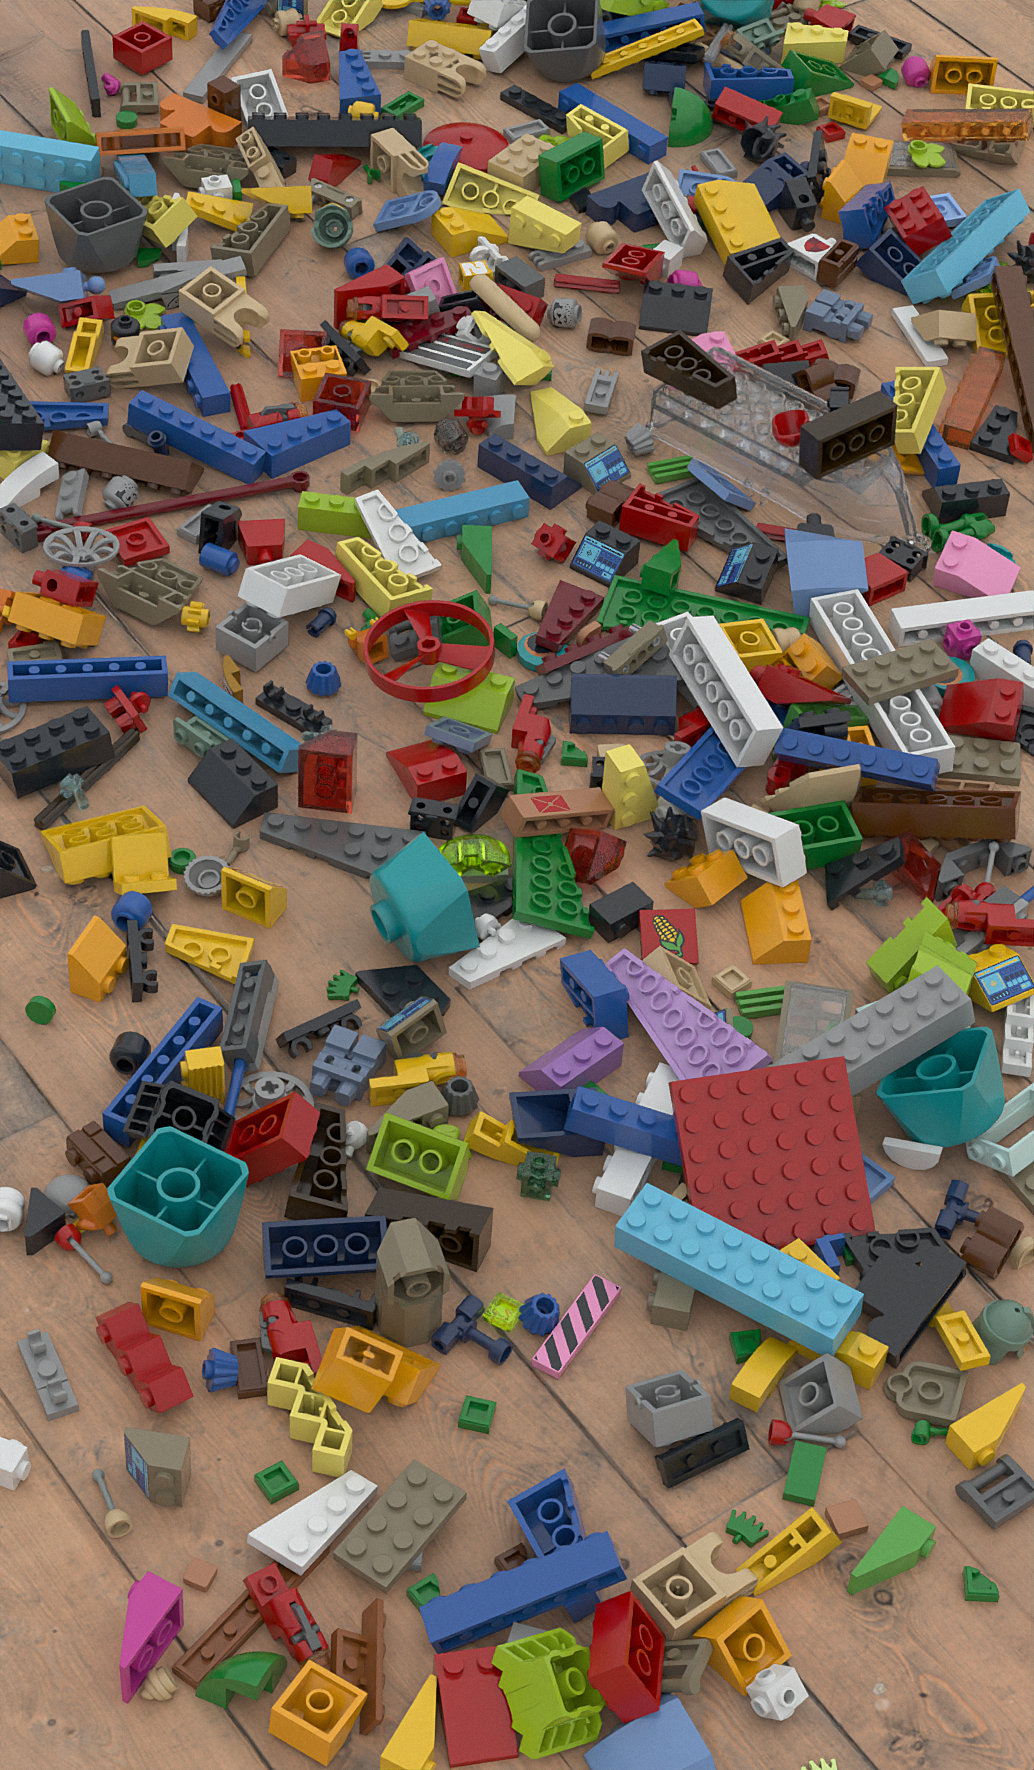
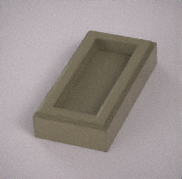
M505 747L479 750L478 758L482 774L495 780L510 791H514V782Z

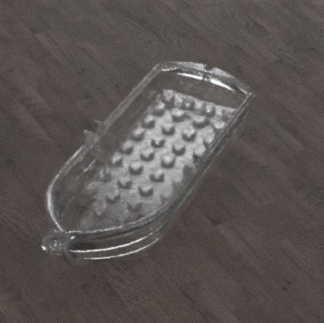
M718 346L712 347L707 353L735 376L738 398L720 409H716L664 382L653 389L650 420L645 424V428H648L655 438L743 484L744 493L748 497H752L754 491L760 493V506H764L771 499L806 520L807 515L812 513L821 515V524L832 525L834 533L841 536L878 544H887L890 536H895L927 553L931 550L932 541L930 538L916 531L914 508L902 467L892 446L816 480L799 466L800 446L787 448L776 442L772 433V419L776 414L788 410L802 409L807 412L809 420L812 421L829 413L827 401Z

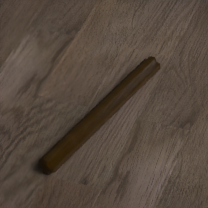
M133 728L128 729L112 744L115 758L89 768L80 774L34 818V826L40 830H46L140 741V733Z

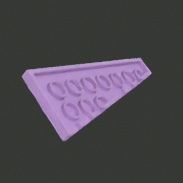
M625 948L605 963L610 972H614L619 982L626 985L629 992V1001L627 1003L679 1080L764 1068L773 1061L765 1050H762L749 1038L740 1034L731 1025L725 1023L716 1014L681 991L679 987L670 983L657 971L655 972Z

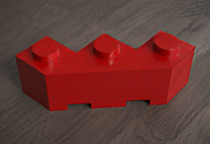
M127 1302L95 1317L99 1325L96 1327L98 1338L102 1344L107 1345L116 1359L120 1371L124 1376L128 1377L146 1409L149 1408L151 1411L162 1413L194 1397L183 1368L172 1365L161 1336L150 1333L138 1303Z

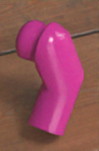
M104 73L101 80L105 83L104 89L108 95H116L121 82L109 73Z

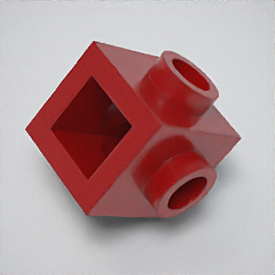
M543 523L541 528L536 531L531 544L539 549L537 554L543 558L550 560L552 557L564 563L576 542L565 535L567 530L554 523L553 527Z

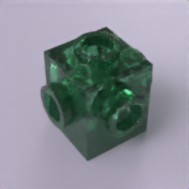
M527 1151L525 1163L519 1162L516 1180L521 1181L520 1197L550 1202L553 1186L558 1187L561 1169L556 1168L557 1156Z

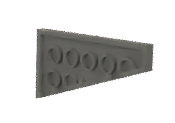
M698 478L659 492V494L663 495V500L673 505L676 502L700 515L697 536L728 552L732 548L753 542L779 549L777 569L788 565L787 555L733 504L724 501Z
M631 637L515 686L519 700L522 702L524 694L534 696V707L538 709L555 707L560 702L569 701L572 673L607 674L603 662L598 659L599 653L605 652L611 656ZM666 643L631 674L677 676V684L680 687L687 686L669 656L670 649Z
M264 812L260 828V839L288 850L296 848L304 851L305 856L315 859L319 857L325 859L330 866L367 879L370 878L371 873L420 833L424 832L426 834V831Z

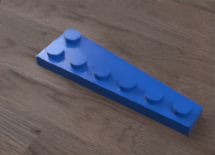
M226 0L209 32L215 44L224 50L265 7L267 0Z
M30 401L44 422V431L87 427L86 423L100 421L102 426H108L109 403Z

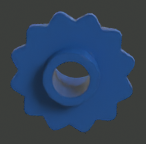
M424 0L425 5L423 9L432 20L439 21L446 18V15L450 13L451 3L448 2L449 0ZM436 5L441 6L438 9L434 8Z
M327 661L315 663L306 679L307 689L311 690L312 694H318L319 696H331L332 693L338 692V688L341 687L340 676L335 665Z
M536 1294L526 1299L524 1304L519 1307L521 1314L518 1319L523 1322L522 1327L529 1329L532 1335L538 1333L543 1337L546 1333L551 1334L559 1323V1304L556 1303V1298H553L550 1294Z
M216 1348L209 1349L207 1360H204L202 1365V1378L206 1380L208 1392L236 1385L239 1365L235 1355Z

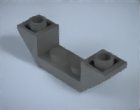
M984 839L983 841L946 853L934 897L937 902L947 899L956 886L962 885L964 874L988 865L990 855L988 846L995 839ZM997 842L999 850L995 853L994 864L1005 877L1028 869L1032 849L1029 846L1014 842Z

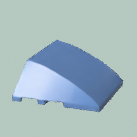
M785 528L794 614L809 617L810 600L813 597L858 589L861 594L868 591L862 541Z
M661 1693L659 1711L627 1723L621 1721L584 1754V1760L590 1770H716L712 1754L679 1698L671 1693Z

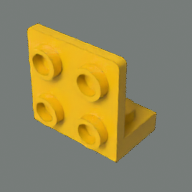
M833 92L830 96L828 118L866 130L882 111V106L849 95Z
M164 832L113 836L110 838L115 893L123 895L128 891H136L142 894L177 890L176 879L170 877L168 872L167 844Z

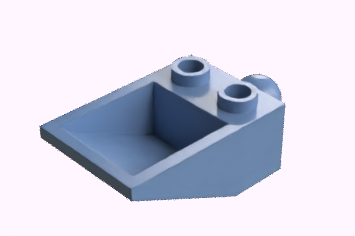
M76 267L62 269L63 273L11 279V284L17 289L59 304L89 297L88 291L95 295L101 294L106 287L104 279L99 276H93L87 282L86 275L80 270H76Z

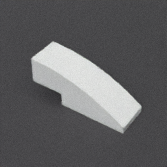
M42 451L19 466L0 484V508L11 503L21 507L40 497V488L59 479L58 462Z

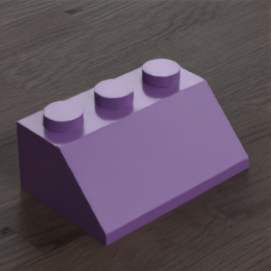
M605 1027L581 1029L521 1070L519 1076L536 1091L576 1089L578 1086L582 1087L591 1080L596 1084L621 1066L624 1043Z

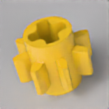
M191 601L190 607H183L181 624L187 626V631L201 633V628H208L210 609H204L205 603Z

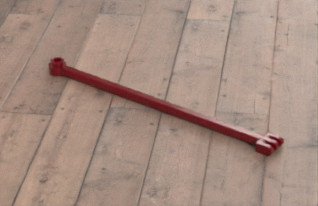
M295 471L290 476L56 521L72 526L79 521L92 523V526L291 488L295 492L302 493V491H306L310 486V476L305 471ZM43 522L36 523L38 526V542L45 541L49 535L64 528Z

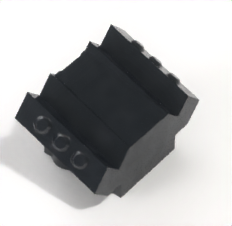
M171 1080L167 1084L142 1081L123 1132L132 1138L147 1142L158 1128L171 1126L224 1152L236 1118L219 1107L220 1100Z

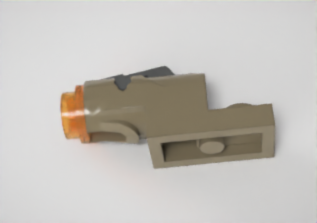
M729 29L720 41L723 48L745 66H752L757 71H761L763 67L785 69L737 31L733 32Z

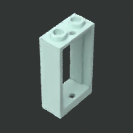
M1034 1083L1004 1104L1001 1116L989 1130L979 1137L966 1142L969 1159L1012 1177L1034 1161V1130L1009 1149L996 1144L1034 1116Z

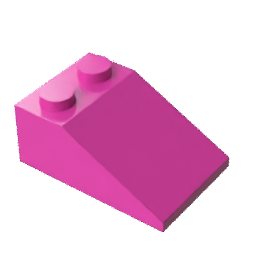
M147 1571L141 1581L137 1580L134 1582L128 1593V1607L119 1665L122 1701L127 1704L147 1678L148 1671L155 1667L184 1626L183 1589Z

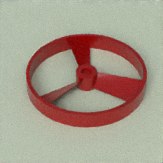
M424 600L408 603L387 612L369 629L364 640L366 671L372 682L379 689L395 698L418 703L450 700L476 688L490 673L495 660L493 632L487 621L479 613L467 606L443 600ZM430 616L450 617L469 623L485 636L490 646L440 643L438 638L432 636ZM409 620L419 638L417 643L418 657L383 675L370 661L371 649L384 632L401 622ZM418 661L424 665H435L438 662L473 671L457 681L438 686L420 687L395 682Z

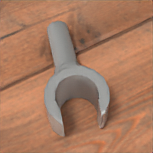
M100 421L86 423L89 428L86 430L88 437L98 436L104 442L113 443L103 432Z

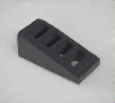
M473 290L442 296L438 305L440 312L452 310L457 306H468L471 313L473 311H487L488 305Z

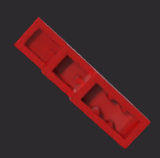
M774 339L735 352L738 358L736 370L752 372V370L762 364L808 360L809 365L815 363L816 359H829L822 339L800 345L797 339L777 346Z

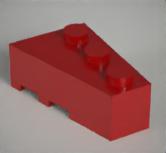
M639 483L622 506L619 530L630 536L641 537L656 544L667 545L670 541L676 539L678 540L679 551L688 552L696 541L700 515L676 502L673 505L663 500V495L659 493L653 495L645 490V485Z

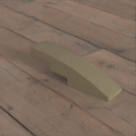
M425 441L391 449L359 461L342 470L340 491L348 495L363 485L372 489L387 479L394 483L400 481L429 463L430 443Z

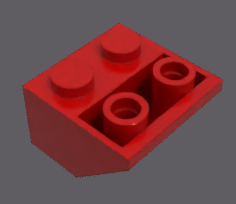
M500 284L499 287L540 327L548 304L541 298ZM492 308L490 309L489 314L500 322L504 321Z

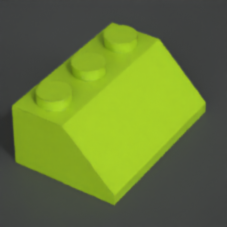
M50 87V120L58 140L96 146L95 134L91 133L88 121L85 122L82 110L78 109L74 101L55 88Z
M302 491L298 504V530L371 539V535L355 504L354 497Z
M439 662L432 675L430 686L457 681L473 671ZM490 672L481 684L466 694L446 701L425 703L423 715L436 719L446 716L489 733L498 734L514 701L515 678Z
M386 1112L366 1170L442 1199H458L468 1171L469 1143Z

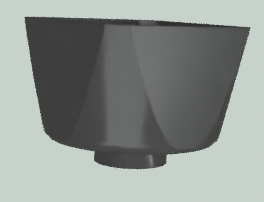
M527 0L524 50L540 74L553 81L571 82L590 75L600 66L605 57L606 50L600 0Z
M102 177L46 197L44 202L54 242L60 258L67 265L76 267L77 270L83 272L107 273L127 266L137 257L148 210L116 179Z

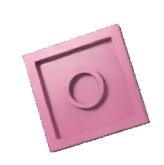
M444 257L435 259L404 274L411 293L429 286L437 299L438 305L442 296L457 293Z

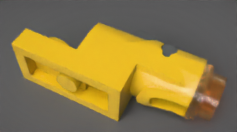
M373 316L366 323L347 319L339 326L340 336L359 355L365 352L369 355L379 356L388 346L391 349L396 347L401 351H404L409 346L397 329Z
M451 1051L432 1052L431 1054L410 1053L408 1058L394 1060V1076L369 1079L370 1107L394 1104L406 1090L433 1081L438 1086L446 1084L447 1081H450L451 1077H466L467 1070L464 1055H457L456 1052L452 1053Z

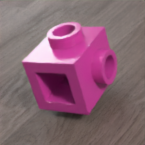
M970 619L947 624L946 633L943 637V648L950 657H956L964 661L971 659L972 650L982 640L981 632Z

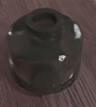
M449 418L440 421L433 433L435 442L444 454L453 453L457 455L462 453L469 440V436L458 420Z

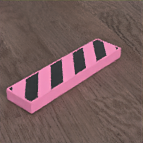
M594 1274L534 1355L531 1365L559 1379L620 1296L622 1287Z

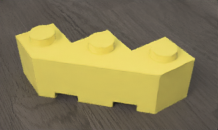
M276 1357L267 1382L268 1405L291 1410L290 1438L314 1443L312 1449V1472L339 1478L346 1473L352 1454V1428L346 1420L343 1421L330 1397L311 1389L315 1378L308 1364Z

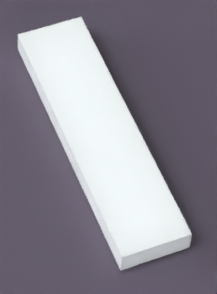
M911 305L892 308V317L924 366L938 367L947 365L948 357L941 346L934 345V342L925 341L912 324L911 317L919 315L915 307Z

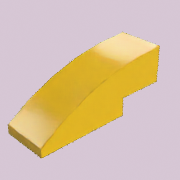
M134 6L131 8L132 26L144 21L169 36L172 35L188 42L198 34L196 15L159 7Z
M79 318L77 331L73 333L65 373L93 368L105 332L103 320Z
M482 1111L469 1122L463 1140L469 1143L470 1149L514 1166L552 1173L556 1168L560 1155L556 1152L519 1143L512 1119L505 1125Z
M770 1336L756 1349L732 1382L729 1399L757 1413L767 1396L770 1397L774 1392L778 1382H780L796 1357L798 1349Z

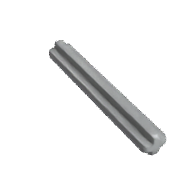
M724 23L704 53L705 57L703 59L705 62L713 63L732 34L733 26L731 24Z

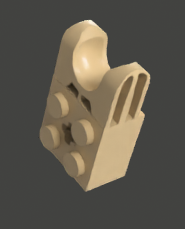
M428 40L405 56L404 79L435 93L441 91L452 97L459 98L466 92V82L479 84L486 79V69L481 62L463 55L452 48L441 45L437 41Z
M394 128L371 134L370 169L380 171V182L392 194L397 192L401 197L423 192V183L420 175L428 173V161Z
M212 266L179 290V310L232 347L236 348L243 343V329L240 324H250L256 328H261L269 322L268 311L262 304L247 295L244 288Z
M183 327L140 332L139 336L119 338L116 341L114 350L124 361L109 366L105 376L110 378V385L113 388L119 389L184 382L194 345Z
M710 1532L687 1548H680L632 1580L630 1591L633 1592L665 1634V1641L687 1639L736 1597H749L758 1583V1578L747 1568L736 1573L725 1574L713 1566L712 1563L720 1556L722 1543L724 1542L717 1532Z

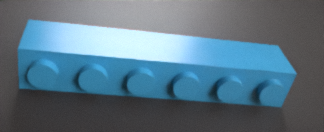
M144 153L117 155V160L113 161L114 173L118 177L120 184L133 197L156 196V172Z
M517 480L397 509L396 511L399 518L413 530L412 533L416 538L424 543L462 533V525L493 526L528 517L530 498Z
M177 672L168 693L169 697L228 738H233L241 747L277 772L291 773L300 771L309 748L198 672Z

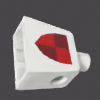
M810 234L787 243L794 250L790 266L817 281L819 260L837 241L834 238L825 240L817 234Z

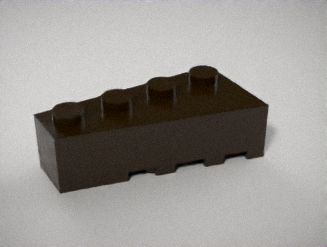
M681 330L641 350L645 374L716 409H720L738 399L735 376Z
M316 1102L315 1108L320 1112L317 1131L313 1136L310 1155L305 1161L298 1163L284 1217L295 1220L346 1218L348 1213L345 1110Z
M379 1187L365 1213V1216L386 1215L387 1230L391 1222L416 1218L439 1241L446 1262L474 1272H478L491 1246L494 1210L491 1207Z

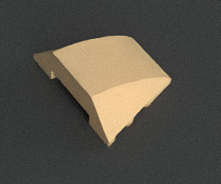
M856 764L807 773L790 782V787L779 788L775 790V795L762 797L761 802L774 812L841 800L845 801L849 809L862 785L860 765Z

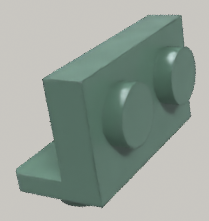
M768 18L741 27L733 33L735 36L738 32L759 49L763 50L768 45L773 47L781 41L780 37L784 34V30L782 28L775 31Z
M194 716L187 722L179 717L173 720L174 739L179 744L192 750L200 758H203L210 748L230 739L198 716Z

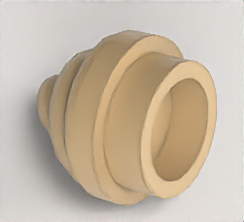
M164 1665L158 1669L154 1667L147 1673V1679L144 1681V1689L141 1692V1696L149 1700H168L173 1697V1692L178 1689V1684Z

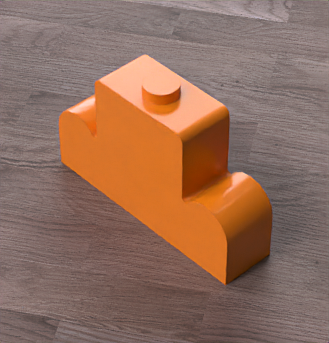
M172 93L160 102V128L184 127L186 149L200 143L233 148L238 144L236 138L242 134L241 121L175 93Z
M150 127L95 132L96 146L99 147L100 156L186 150L184 127Z

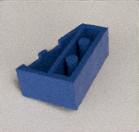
M591 950L560 958L561 983L576 1008L581 1006L587 1017H583L586 1027L591 1025L593 1028L605 1027L619 1040L628 1038L626 1001H629V992L626 985L621 984L614 972H610L603 960L599 959Z

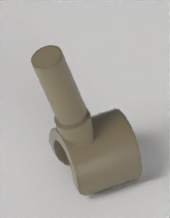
M237 831L234 833L232 851L224 861L227 862L228 866L231 865L237 854L248 851L250 835L245 839H240L241 832Z

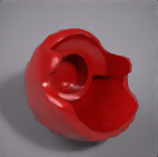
M802 409L788 410L778 413L773 417L772 433L778 444L787 448L800 446L801 425L810 422L807 412Z

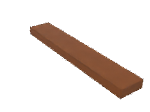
M328 1546L301 1576L276 1560L271 1564H276L289 1590L294 1587L297 1588L328 1556L330 1547ZM247 1589L172 1666V1673L193 1689L197 1690L204 1677L215 1666L232 1657L264 1623Z

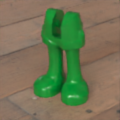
M984 512L963 514L960 519L947 524H939L938 518L932 513L924 514L921 520L924 539L927 543L931 542V549L934 552L943 551L952 531L974 537L978 540L985 539L995 532V526L988 520Z

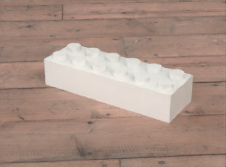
M687 617L669 653L671 660L736 767L764 765L783 730V726L715 617Z

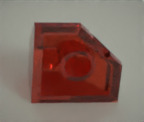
M323 31L301 34L297 39L298 43L290 51L287 50L282 56V75L309 84L329 81L330 58Z
M570 828L564 846H567L576 872L575 882L591 885L619 868L624 857L627 841L604 831Z

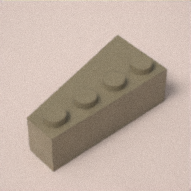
M267 202L250 216V221L239 224L235 233L225 235L222 238L223 242L221 244H214L210 247L212 260H226L241 256L247 271L246 277H255L291 229L288 205Z

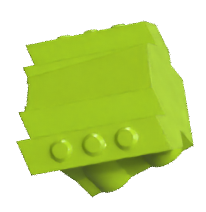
M925 931L906 984L938 965L968 996L978 962L969 958L968 954L963 951L956 950V947L946 944L940 937H935Z
M561 1627L498 1645L491 1663L503 1671L498 1687L503 1689L510 1707L513 1720L511 1728L523 1735L519 1751L532 1760L596 1741L602 1726L599 1712L604 1706H607L605 1699L597 1689L591 1687L587 1678L591 1655L589 1647L577 1645L575 1637Z

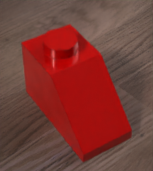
M93 295L58 305L62 328L78 326L80 317L103 320V322L115 319L110 295Z

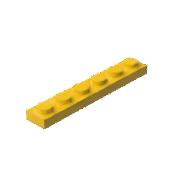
M694 18L605 54L600 66L588 76L592 80L600 78L605 74L618 71L630 64L638 63L643 59L656 56L668 49L676 48L678 45L688 41H694L698 37L704 36V29Z

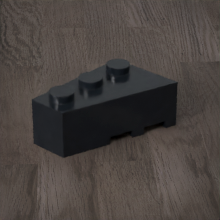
M780 237L729 255L722 276L748 305L789 271L794 250Z

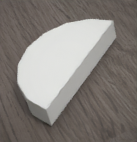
M885 1137L882 1144L885 1153L891 1160L912 1170H925L934 1167L939 1162L943 1147L890 1137Z

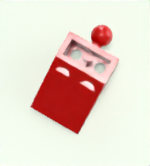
M386 264L334 289V328L342 329L347 322L355 320V313H357V307H355L356 297H381L382 294H409L411 291L406 277Z
M778 663L777 666L767 664L766 667L758 665L750 671L751 677L764 698L776 704L790 706L791 703L848 705L852 701V699L801 676L802 671L790 665L786 666Z

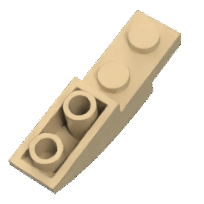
M251 127L236 138L247 166L253 172L260 188L283 187L286 185L277 164L254 127Z

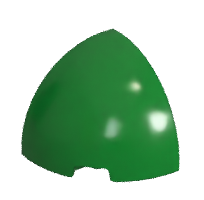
M675 87L668 147L679 148L699 144L706 140L713 131L712 114L705 102L696 94Z
M251 1651L232 1656L215 1666L204 1677L196 1690L195 1696L227 1709L235 1692L257 1701L263 1690L273 1694L287 1668V1659L283 1655L266 1651Z

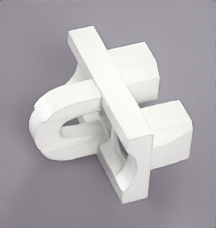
M479 236L477 239L478 246L470 253L469 260L470 262L485 260L488 268L493 271V277H495V265L509 259L499 254V248L496 244H490L485 237Z

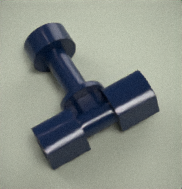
M951 1180L944 1202L946 1207L941 1209L934 1228L942 1239L950 1240L955 1225L959 1224L962 1226L964 1220L975 1224L980 1214L968 1209L969 1203L964 1202L969 1185L963 1181Z
M470 1294L456 1308V1317L451 1323L444 1322L431 1336L432 1347L445 1355L459 1340L463 1343L471 1340L489 1351L488 1359L498 1365H502L508 1359L512 1352L513 1344L503 1337L495 1341L476 1329L478 1324L476 1320L484 1311V1303Z

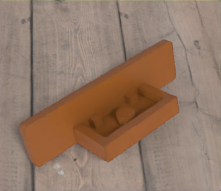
M378 1598L362 1612L361 1634L337 1628L331 1634L330 1672L368 1693L360 1711V1734L368 1735L377 1725H380L385 1715V1706L382 1704V1690L385 1685L383 1658L386 1652V1645L383 1643V1629L386 1624V1614L383 1613L384 1601Z

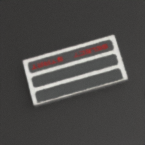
M444 333L433 343L425 341L418 344V349L409 352L406 349L400 352V357L398 358L471 378L484 361H492L498 356V353L493 352L488 345Z

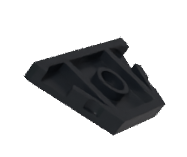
M822 130L814 131L807 175L808 182H813L812 191L817 203H820L825 191L822 190L823 182L826 177L829 178L831 175V169L827 165L828 157Z
M418 965L363 970L355 973L358 984L391 1018L403 1010L409 1002L415 1001L421 996L434 999L438 1003L442 1016L450 1008L451 999Z

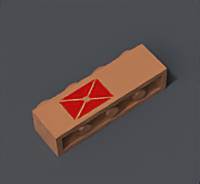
M600 787L509 795L501 817L516 838L606 829L614 808Z

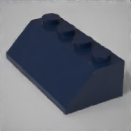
M496 434L491 435L478 445V468L504 483L518 480L529 498L549 510L582 488L581 483Z
M572 673L568 711L569 732L574 734L674 735L677 676Z
M386 1215L262 1222L265 1279L376 1272L377 1251L387 1232Z

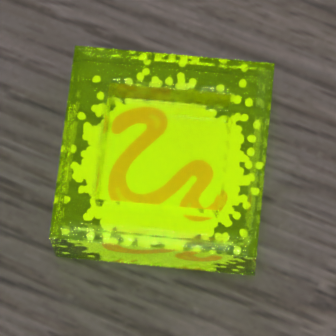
M498 1292L483 1313V1320L510 1333L519 1321L518 1317L521 1314L519 1307L523 1303Z

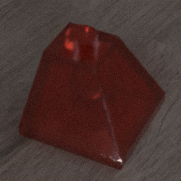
M280 329L278 376L294 377L290 351L326 346L327 332Z
M910 830L884 841L887 842L899 837L904 844L905 864L892 871L891 874L922 900L927 897L933 903L942 865Z

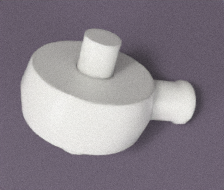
M483 914L474 921L477 936L482 940L487 939L491 935L495 936L497 930L501 928V924L490 914Z
M352 1121L346 1125L345 1150L348 1158H352L354 1149L360 1148L366 1142L368 1129L363 1123L358 1121Z

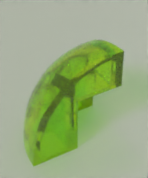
M466 834L457 836L443 843L438 849L459 876L471 869H475L494 877L512 866L510 854L506 846L500 840L487 835Z

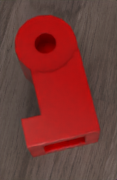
M341 23L339 51L360 49L359 24Z
M777 758L767 772V783L765 786L767 794L775 795V790L789 787V783L794 781L795 778H800L808 773L809 766L786 762Z

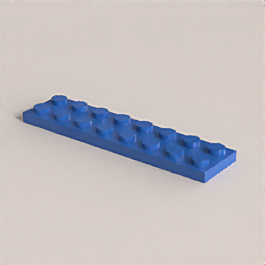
M766 699L783 726L788 710ZM711 726L657 784L654 793L700 821L702 819L701 810L716 803L747 767H736Z

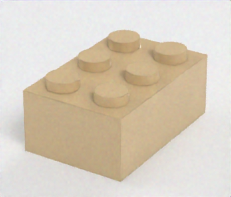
M525 134L488 161L487 174L533 192L540 186L538 155L555 146L535 138L533 135Z

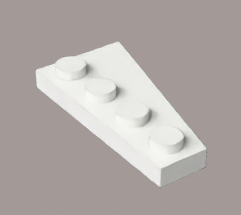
M379 490L355 498V504L378 551L382 553L381 557L383 559L393 560L399 565V570L406 575L411 573L417 578L441 570V563L432 557L428 552L429 549L416 538L408 524H405L399 518L397 511Z
M511 919L497 930L495 936H489L479 944V948L472 949L450 966L449 976L470 990L499 977L501 971L510 968L514 970L522 966V962L532 957L537 959L546 955V951L553 947L559 949L566 946V937L555 930Z
M350 1470L250 1532L247 1536V1543L301 1576L377 1494L378 1486Z

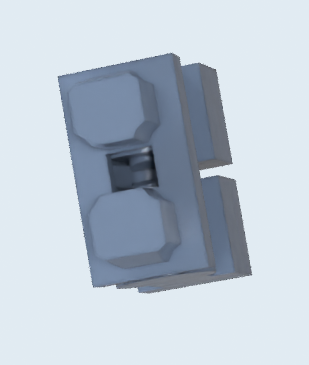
M823 289L805 311L803 330L812 332L813 329L826 332L833 339L839 338V342L845 343L849 338L859 341L863 336L864 328L869 329L872 325L873 314L863 311V303L857 302L856 304L852 300L844 301L840 299L841 295Z
M334 1025L325 1041V1047L312 1065L310 1093L322 1097L326 1094L327 1090L335 1092L337 1103L347 1107L354 1099L361 1101L364 1092L369 1087V1079H372L377 1070L381 1069L386 1062L387 1042L362 1034L358 1041V1032Z

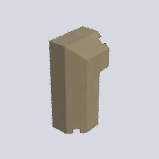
M416 1218L391 1222L377 1251L375 1304H377L376 1323L380 1335L387 1339L390 1337L396 1340L397 1344L407 1348L429 1343L435 1329L438 1330L442 1320L443 1295L449 1291L450 1273L439 1241Z

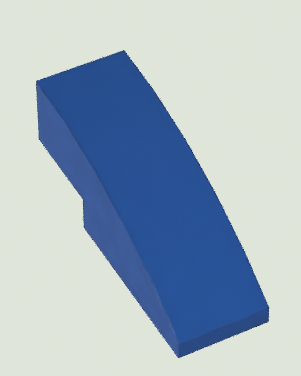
M444 142L440 143L429 163L428 173H425L423 179L424 191L433 190L445 196L448 184L458 164L463 149L462 146Z

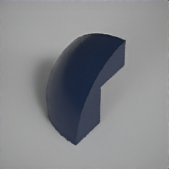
M405 237L383 266L387 264L405 276L404 274L437 258L429 251L424 252L410 238Z

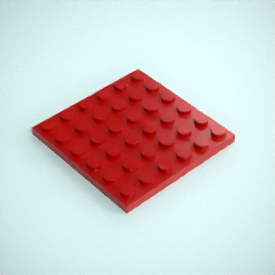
M844 1056L668 1083L690 1205L772 1247L778 1246L780 1250L798 1238L807 1246L815 1245L816 1239L829 1234L852 1233V1236L867 1235L869 1231H876Z

